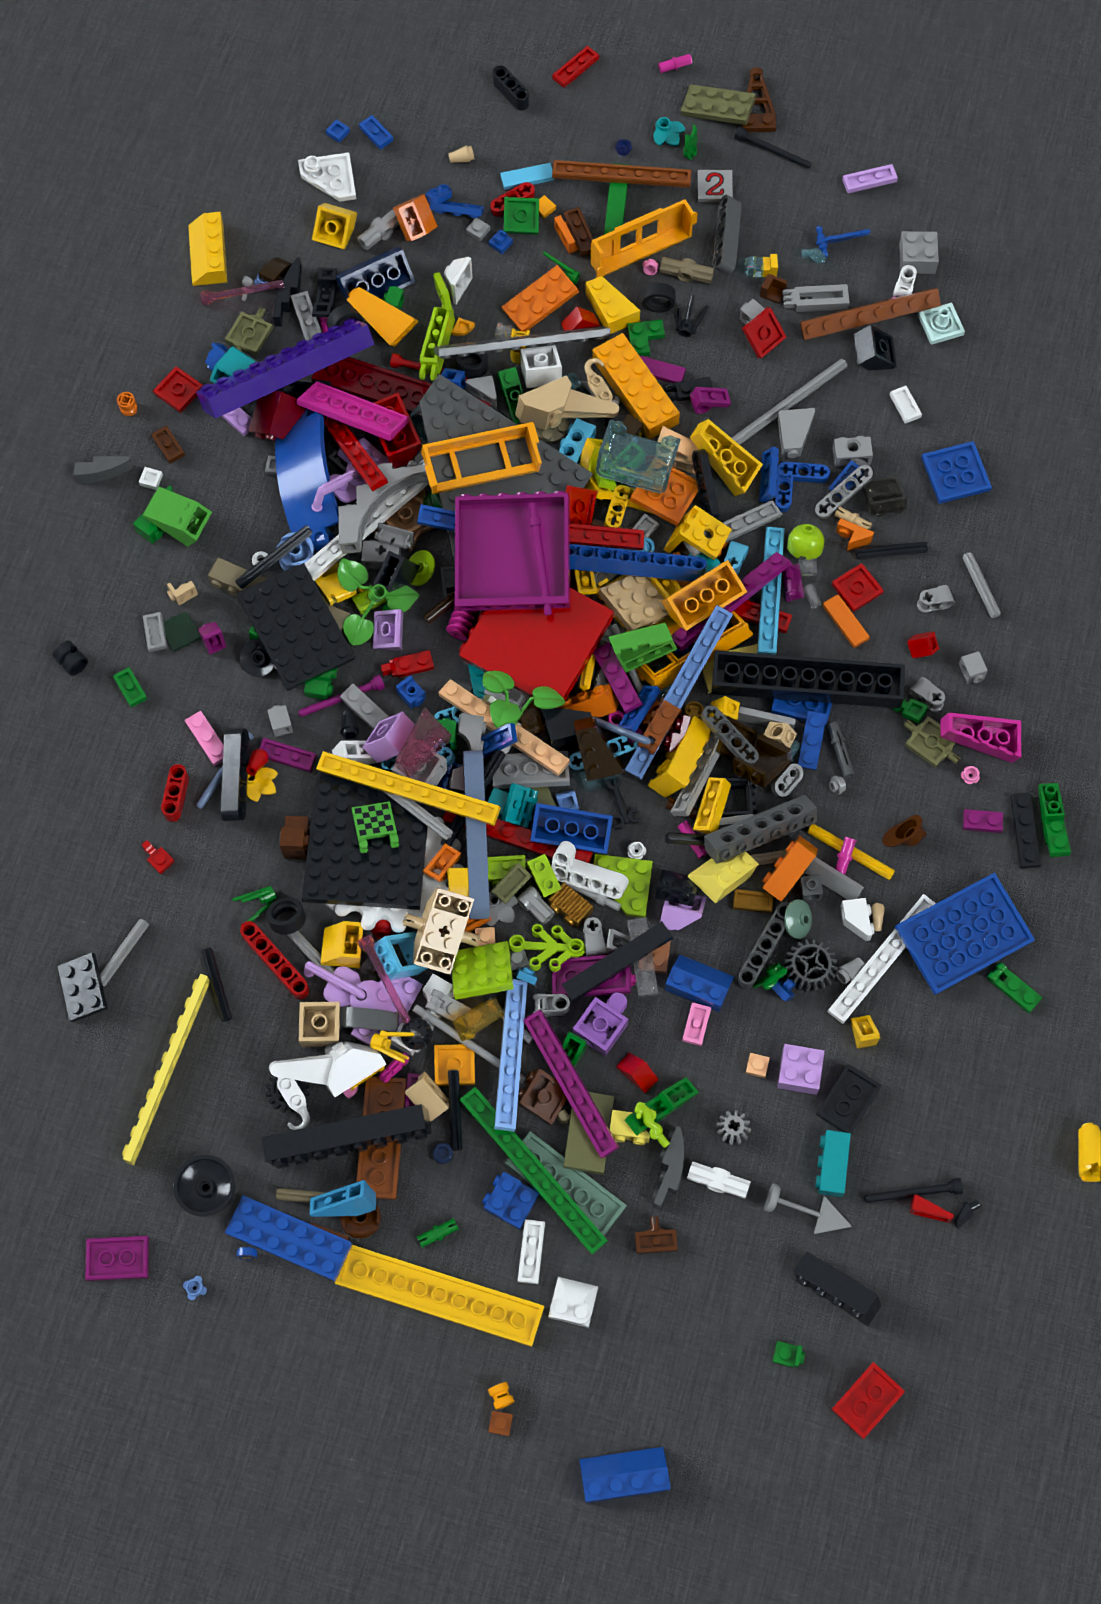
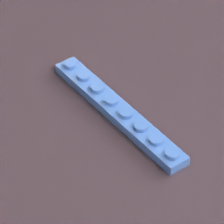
M513 979L514 989L507 990L505 997L494 1129L512 1132L516 1129L524 1031L523 1020L525 1018L527 982Z

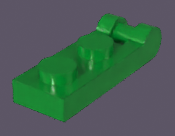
M1001 962L995 966L993 972L986 976L988 981L1028 1014L1042 999L1038 993L1008 970ZM1001 975L1006 978L1003 982L999 979Z

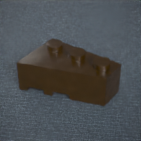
M589 717L573 721L587 781L625 773L621 760L617 757L611 745H609L594 719Z

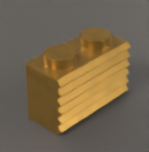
M565 882L561 884V890L553 893L548 899L549 907L555 914L560 913L563 915L564 921L570 926L575 925L579 928L593 912V906Z

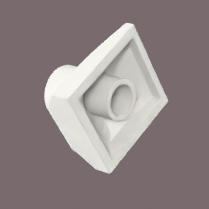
M558 1277L548 1318L589 1328L598 1286Z

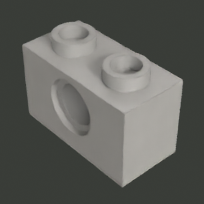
M857 436L855 438L840 437L834 439L832 449L835 467L847 466L851 460L857 465H871L873 452L870 437Z

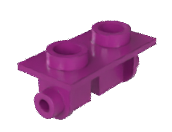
M790 562V566L782 572L786 602L804 598L800 564L793 565Z

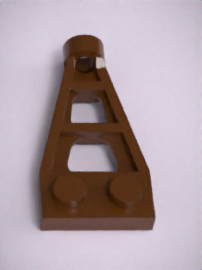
M758 67L752 68L749 71L750 81L747 92L752 93L753 90L762 91L763 98H756L754 105H763L766 113H750L747 125L741 124V126L746 128L748 132H776V115L763 79V70Z

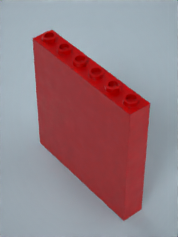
M570 588V608H551L552 615L545 616L544 609L485 610L480 613L478 617L479 622L476 627L473 626L471 628L467 642L461 645L459 656L461 660L483 672L501 671L508 674L514 681V689L529 697H533L532 692L535 688L546 686L557 691L566 701L615 614L613 610Z

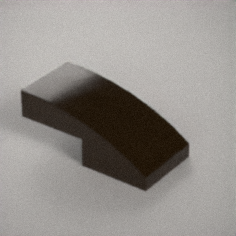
M276 257L259 272V278L275 284L280 276L284 278L292 263Z

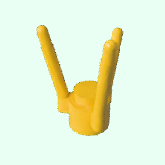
M381 1030L380 1034L375 1033L373 1035L370 1047L397 1061L405 1063V1060H408L409 1057L391 1049V1040L388 1039V1036L407 1037L414 1036L415 1034L413 1032H386Z

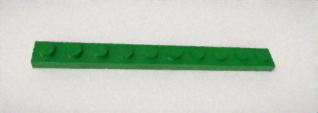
M476 1087L460 1099L465 1108L591 1255L608 1242L515 1132L494 1129L496 1110Z

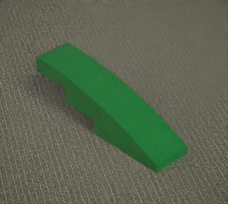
M685 1077L662 1091L657 1097L645 1103V1105L649 1109L656 1111L657 1114L654 1122L658 1123L699 1092L688 1078ZM635 1112L624 1120L636 1136L649 1129L645 1126L642 1116L641 1119L636 1118Z

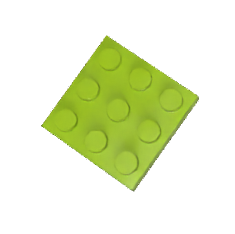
M508 941L458 950L452 968L455 1000L514 989Z

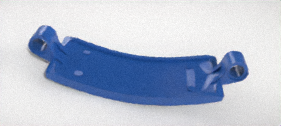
M306 409L285 438L276 439L275 441L276 472L281 500L291 533L297 532L307 525L313 532L310 538L315 550L318 552L335 538L328 528L339 523V511L333 491L324 495L321 511L315 512L312 510V504L318 488L329 482L330 476L325 454L324 416Z

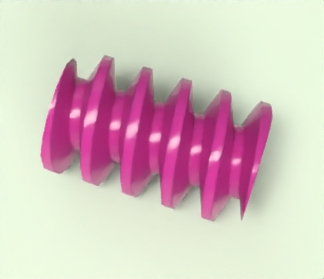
M454 607V612L451 614L446 631L452 637L466 641L467 636L464 634H469L470 630L468 628L472 627L471 622L475 620L473 615H477L478 612L457 611Z

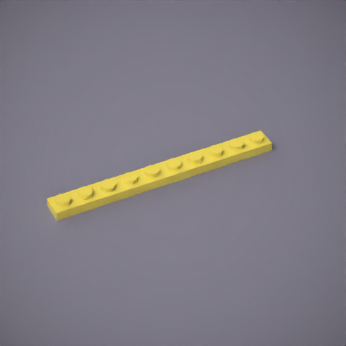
M200 974L199 978L195 979L193 983L192 995L185 1002V1012L178 1018L177 1031L170 1037L169 1050L163 1054L161 1069L155 1073L153 1088H150L147 1092L146 1105L139 1111L138 1124L131 1130L130 1137L132 1138L129 1145L126 1144L123 1149V1160L128 1164L134 1165L207 992L210 980L206 975Z

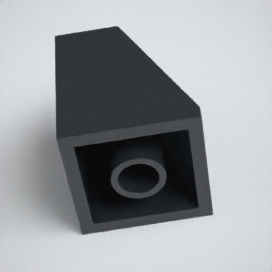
M564 708L541 709L542 724L548 745L557 751L578 749L579 744L573 721L592 717L591 713Z

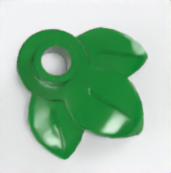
M692 124L691 136L685 134L683 155L688 160H692L697 154L698 130L694 124Z
M779 963L771 965L766 969L767 975L761 977L753 985V988L763 986L764 990L772 988L777 984L778 979L787 974V968H784Z

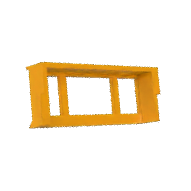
M534 422L422 445L421 455L425 463V471L430 488H432V494L539 472L542 461L536 445L539 443ZM525 438L532 463L512 467L505 442ZM496 443L499 444L506 469L462 478L455 452ZM449 454L456 479L437 483L430 457Z
M735 611L731 612L733 615L730 619L734 626L722 633L706 663L714 659L715 650L728 651L753 636L748 623H745ZM675 624L668 629L672 635L681 627ZM672 652L666 654V657L672 663L656 673L646 664L635 670L641 681L646 680L650 686H658L660 690H663L673 684L689 653L679 659Z

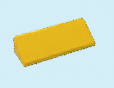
M708 778L693 827L694 831L710 834L718 830L731 784L725 778Z

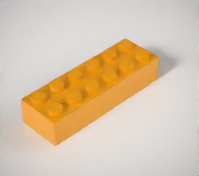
M623 333L592 349L593 358L600 359L604 363V366L595 363V365L616 395L621 398V402L631 416L643 423L645 436L648 440L658 436L663 426L670 429L679 424L680 412Z

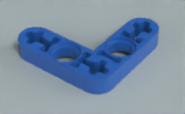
M780 463L777 468L776 506L781 512H787L792 502L793 481L824 483L829 479L830 469L823 464ZM784 468L787 469V473H786V474L783 473V469H784ZM800 469H805L808 471V474L806 476H802L798 473V471ZM820 471L823 472V474H824L823 476H820V474H819ZM787 484L789 489L781 490L779 485ZM782 496H785V506L781 505Z

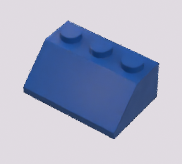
M679 955L666 981L665 991L694 1003L711 1007V1010L720 1013L734 976Z

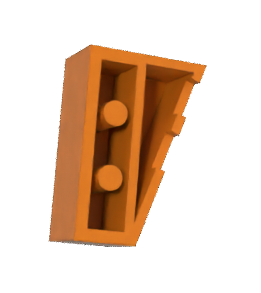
M800 835L795 842L791 841L788 845L785 856L783 858L780 856L776 861L774 871L772 873L768 872L762 880L764 882L762 888L781 902L817 855L818 848Z

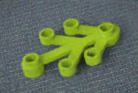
M533 925L532 935L540 937L544 942L525 941L521 935H513L509 939V948L513 952H521L523 949L544 951L537 957L530 959L529 967L534 971L539 970L541 963L556 952H564L558 958H553L549 962V969L557 972L561 969V964L571 957L578 958L583 956L586 950L582 940L577 938L571 939L559 925L552 927V937L544 930L542 925ZM553 938H560L565 944L557 943Z

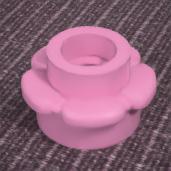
M654 259L645 260L642 264L643 271L647 275H655L660 268L659 263Z
M968 766L962 771L961 778L967 784L977 783L980 779L979 770L974 766Z

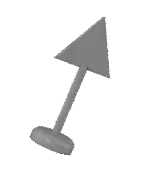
M773 1183L770 1187L764 1211L772 1212L777 1203L816 1216L818 1219L814 1234L852 1227L825 1196L823 1197L820 1212L779 1198L781 1190L779 1185Z

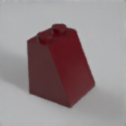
M274 391L257 399L248 431L254 433V437L262 440L275 441L276 439H284L307 408L297 405V398L283 392Z

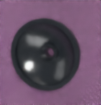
M212 1155L196 1156L186 1161L177 1171L173 1184L174 1195L178 1204L186 1212L200 1217L211 1216L222 1211L231 1201L235 1191V1178L230 1167L222 1159ZM209 1185V1191L204 1192L203 1187Z

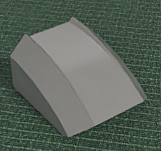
M412 738L401 758L392 768V773L437 786L447 771V759Z

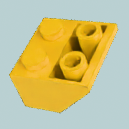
M343 921L324 928L320 965L360 968L363 942L361 922Z

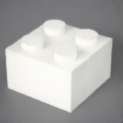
M556 345L520 349V367L526 388L540 387L562 377V365Z

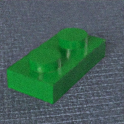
M130 667L113 675L114 680L131 708L147 700Z

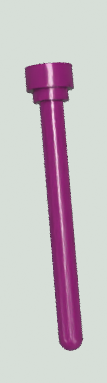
M379 674L374 676L369 683L358 688L364 693L372 689L380 691L385 689V686ZM343 693L300 709L298 715L303 717L342 701L340 696Z

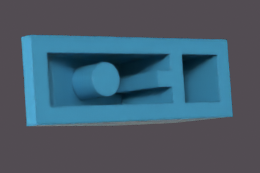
M365 1180L310 1198L311 1217L359 1216L376 1210V1193Z

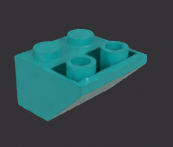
M233 346L216 363L210 381L216 383L219 378L232 376L233 372L240 369L245 370L249 368L250 364L257 361Z

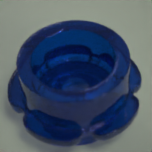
M627 139L617 141L615 149L618 154L628 155L632 150L631 142Z

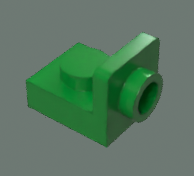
M777 1341L772 1363L797 1369L799 1364H803L805 1352L802 1351L803 1346H795Z

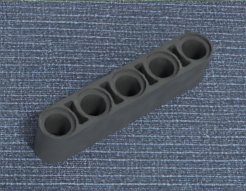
M725 194L720 199L718 205L712 265L713 268L730 275L736 266L742 203Z
M783 902L777 906L740 970L737 980L740 988L749 990L758 980L786 931L784 916L779 912L786 911L790 903ZM778 927L780 932L774 933L770 928ZM768 943L771 948L764 949L761 944ZM753 959H758L761 961L762 964L756 966L752 964L751 961ZM748 975L752 978V981L745 982L742 977Z

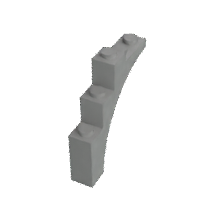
M382 463L377 466L387 478V484L373 492L367 484L356 486L357 504L338 507L339 545L343 554L361 552L362 539L368 523L376 511L388 499L406 488L429 482L425 465L394 469L392 463Z

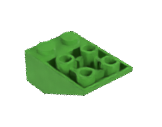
M158 487L142 516L189 547L197 541L212 512L197 501Z

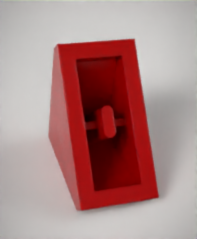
M577 306L563 320L561 326L566 331L598 327L600 324L595 313Z
M630 1052L616 1066L644 1094L659 1080L644 1060Z

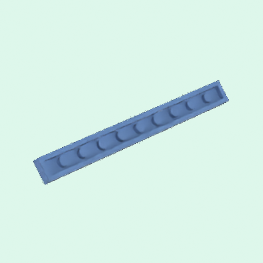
M716 605L664 700L681 709L730 621L732 613ZM649 736L648 738H650L651 743L654 744L655 739ZM638 746L624 771L642 779L657 750L652 755L648 753L649 750Z

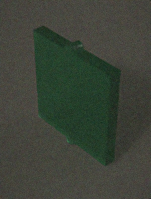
M187 611L175 617L171 616V619L164 622L166 639L174 652L184 646L188 647L190 643L201 638Z

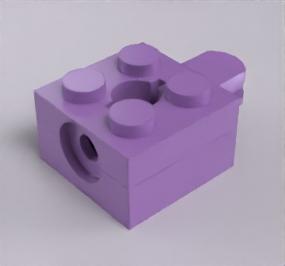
M614 993L606 1003L595 997L574 1026L573 1033L587 1041V1045L606 1057L628 1026V1018L622 1015L627 1007L626 997L621 993Z

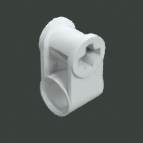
M906 265L901 269L893 297L912 294L917 274L915 267Z

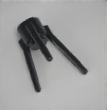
M691 295L686 318L681 321V307H678L676 331L683 337H691L692 334L696 333L697 327L709 308L708 305L705 306L694 325L690 319L694 295Z

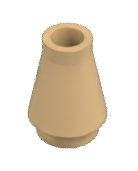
M466 145L454 152L448 153L451 163H464L475 160L472 146Z

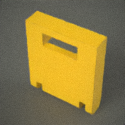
M340 562L334 564L314 581L330 606L334 605L333 596L335 601L339 603L357 595L356 590L349 592L340 585L337 575ZM357 588L360 593L364 591V589Z

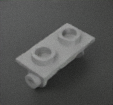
M379 523L375 539L386 544H390L393 540L394 546L407 549L414 545V532Z

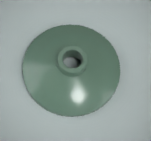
M800 899L793 900L785 912V927L791 937L796 939L805 937L812 924L810 907L805 901Z

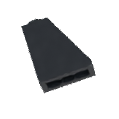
M388 551L373 585L381 584L386 588V591H395L413 583L420 565Z

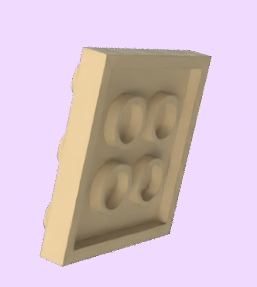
M630 575L602 587L598 591V595L614 611L616 617L628 631L645 628L670 617L661 602L664 599L647 577Z

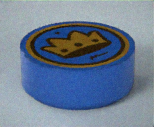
M252 1247L238 1248L236 1258L244 1261L256 1260L257 1250Z

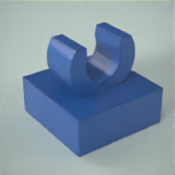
M499 230L488 242L490 247L503 254L513 244V239L503 230Z
M791 978L785 981V983L778 981L772 989L786 1002L795 996L791 990L797 984Z

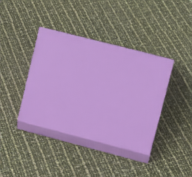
M402 610L374 612L373 649L402 650L404 614Z

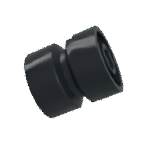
M71 641L61 643L53 652V658L60 665H63V668L70 676L81 673L88 664V659L81 651H78V648Z

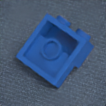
M503 1172L501 1176H496L492 1184L495 1187L493 1192H488L482 1202L485 1204L484 1211L520 1230L539 1193L524 1185L520 1180Z

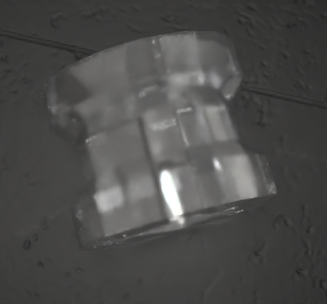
M498 322L495 339L511 337L513 325H504L502 322Z

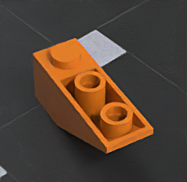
M610 684L598 685L593 690L582 691L576 696L567 697L562 708L590 712L592 717H602L616 712L619 700Z

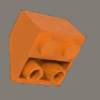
M425 194L393 207L406 241L418 239L438 227Z

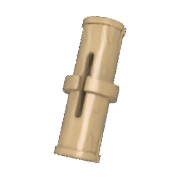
M839 506L835 513V517L842 518L865 529H870L872 526L871 522L859 517V514H853Z

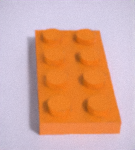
M556 265L501 307L520 331L526 332L579 293V291L561 268Z

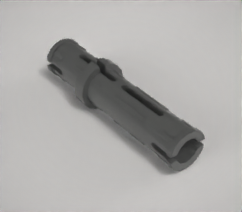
M829 723L827 728L831 737L830 743L831 746H834L843 778L853 777L855 772L850 762L845 746L846 740L845 737H842L839 723Z

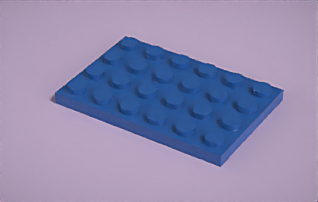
M995 872L895 926L896 931L934 995L1035 941Z

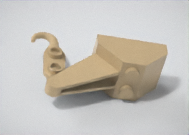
M592 358L587 360L584 366L588 387L594 396L572 390V384L566 375L519 395L515 413L521 423L534 422L535 427L546 430L557 427L561 423L562 418H615L618 415L619 406L612 402L613 395L603 378L591 369L593 363H598L601 366H604V363L600 359Z

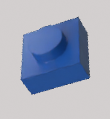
M336 119L325 131L327 136L340 143L350 133V128Z

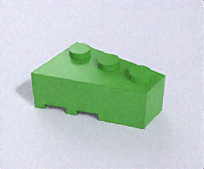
M666 623L609 636L613 650L625 673L677 650Z

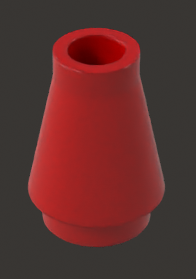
M256 749L251 752L246 772L249 775L255 776L267 764L268 754L265 750Z

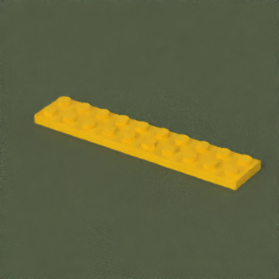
M352 1245L335 1281V1285L529 1347L533 1346L544 1310L543 1305Z

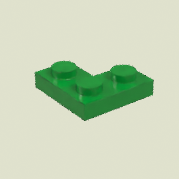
M662 319L627 324L630 344L640 356L650 355L648 340L665 338Z

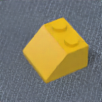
M327 203L319 205L312 240L345 249L355 227L357 212Z

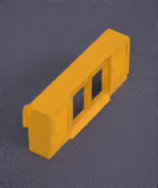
M686 199L664 209L659 208L614 228V231L592 240L591 265L597 273L596 278L603 277L692 237V227L697 223V212H693ZM658 220L657 233L642 239V227ZM636 229L635 243L620 249L621 236Z

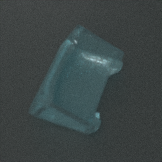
M610 419L598 453L596 473L603 478L657 493L665 492L681 439L674 436H665L661 443L626 433L627 428L621 421Z

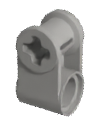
M942 585L922 591L916 606L920 612L929 613L950 608L955 604L949 586Z
M921 677L909 690V694L916 701L928 705L930 711L939 712L942 710L945 694L927 678Z
M590 917L585 921L583 928L584 944L586 946L585 954L586 956L606 955L601 922L595 917ZM593 925L595 931H591V928H589V926Z
M535 994L532 996L535 1001V1011L533 1013L542 1010L544 1015L549 1017L565 1016L570 1012L569 998L564 994ZM558 1002H565L566 1006L559 1009L556 1007Z

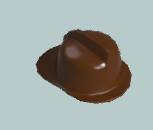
M913 815L892 827L884 834L882 843L887 847H894L899 844L908 847L915 846L927 835L922 827V817L920 815Z

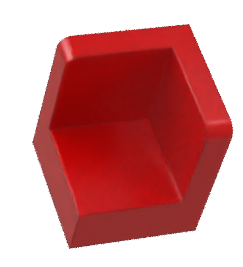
M934 631L916 634L907 641L912 658L930 656L940 649Z

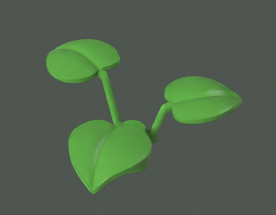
M342 558L339 563L337 575L340 585L349 592L355 591L358 587L369 590L368 597L371 600L362 617L352 614L344 620L343 632L349 643L353 646L365 643L372 636L374 625L365 617L375 603L380 602L384 598L387 599V606L390 610L400 609L402 612H405L419 597V594L409 586L401 587L392 592L386 591V588L381 584H376L374 587L372 585L362 586L368 580L366 568L358 562Z
M488 671L483 674L482 684L489 692L502 693L504 691L505 701L501 699L495 700L490 705V716L496 728L509 723H513L516 726L521 715H523V712L532 701H534L536 707L541 709L557 708L565 704L564 698L557 691L550 687L541 686L533 690V697H530L522 709H519L518 705L509 702L508 690L514 688V681L511 676L501 671Z

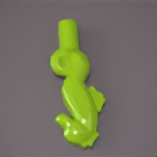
M638 1102L635 1107L636 1118L641 1119L642 1116L645 1126L651 1128L649 1131L650 1137L654 1140L657 1139L663 1148L667 1147L670 1142L663 1135L662 1126L654 1122L657 1114L656 1111L649 1109L645 1103Z

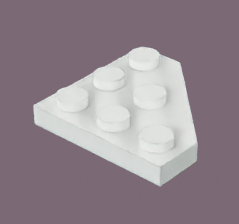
M349 153L317 157L321 162V168L315 173H309L304 169L305 159L298 160L300 175L303 180L339 202L356 199Z

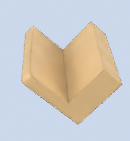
M426 1072L419 1075L417 1082L405 1091V1094L415 1105L422 1104L428 1110L430 1122L449 1108V1098Z

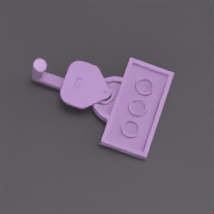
M364 437L358 440L376 465L389 463L387 457ZM339 449L337 455L348 464L345 474L330 476V481L318 488L312 504V510L315 512L322 510L324 495L333 491L339 500L351 503L357 500L356 486L366 484L341 449Z
M311 961L306 962L304 967V975L306 977H312L315 974L328 982L323 992L326 1001L340 1002V1007L350 1005V1007L400 1013L398 1027L403 1023L423 986L422 983L411 977L388 981L385 973L380 982L373 980L361 982L359 974L345 966L338 967L334 973ZM354 1028L350 1036L370 1046L373 1035L375 1033L380 1034V1032L377 1030Z

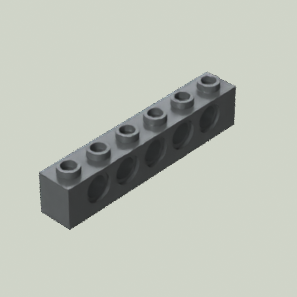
M802 795L705 835V851L717 864L816 823L817 807L806 795Z

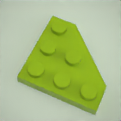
M595 854L594 865L621 873L628 878L629 883L622 897L613 899L621 904L620 908L626 916L646 918L653 861Z

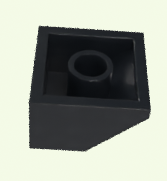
M872 325L854 333L858 365L867 370L897 368L892 336Z

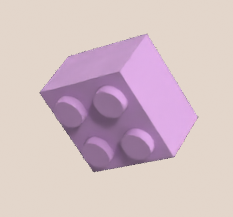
M404 712L379 721L365 742L363 749L377 763L384 760L388 761L394 756H400L406 750V745L414 738L417 726Z
M784 1044L777 1088L817 1095L820 1087L824 1050Z

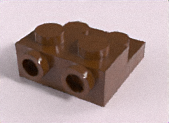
M541 1069L531 1070L525 1078L527 1081L525 1087L519 1088L518 1106L528 1113L536 1115L547 1124L552 1125L565 1104L567 1097L555 1078Z

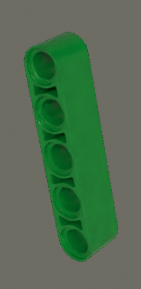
M610 182L604 235L614 231V228L624 223L628 183Z

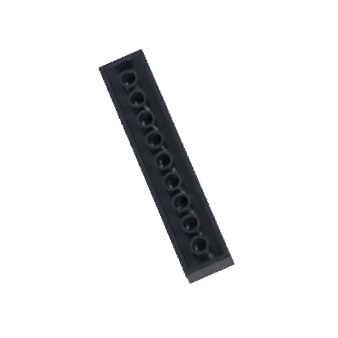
M715 650L711 694L901 708L904 700L905 664Z

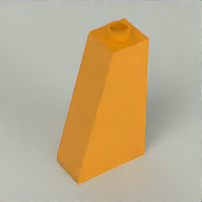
M360 287L353 289L349 293L350 297L347 301L390 346L395 347L419 322L414 317Z

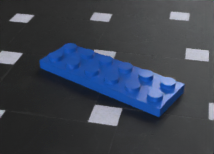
M244 1195L225 1231L231 1237L334 1282L353 1245L348 1240Z

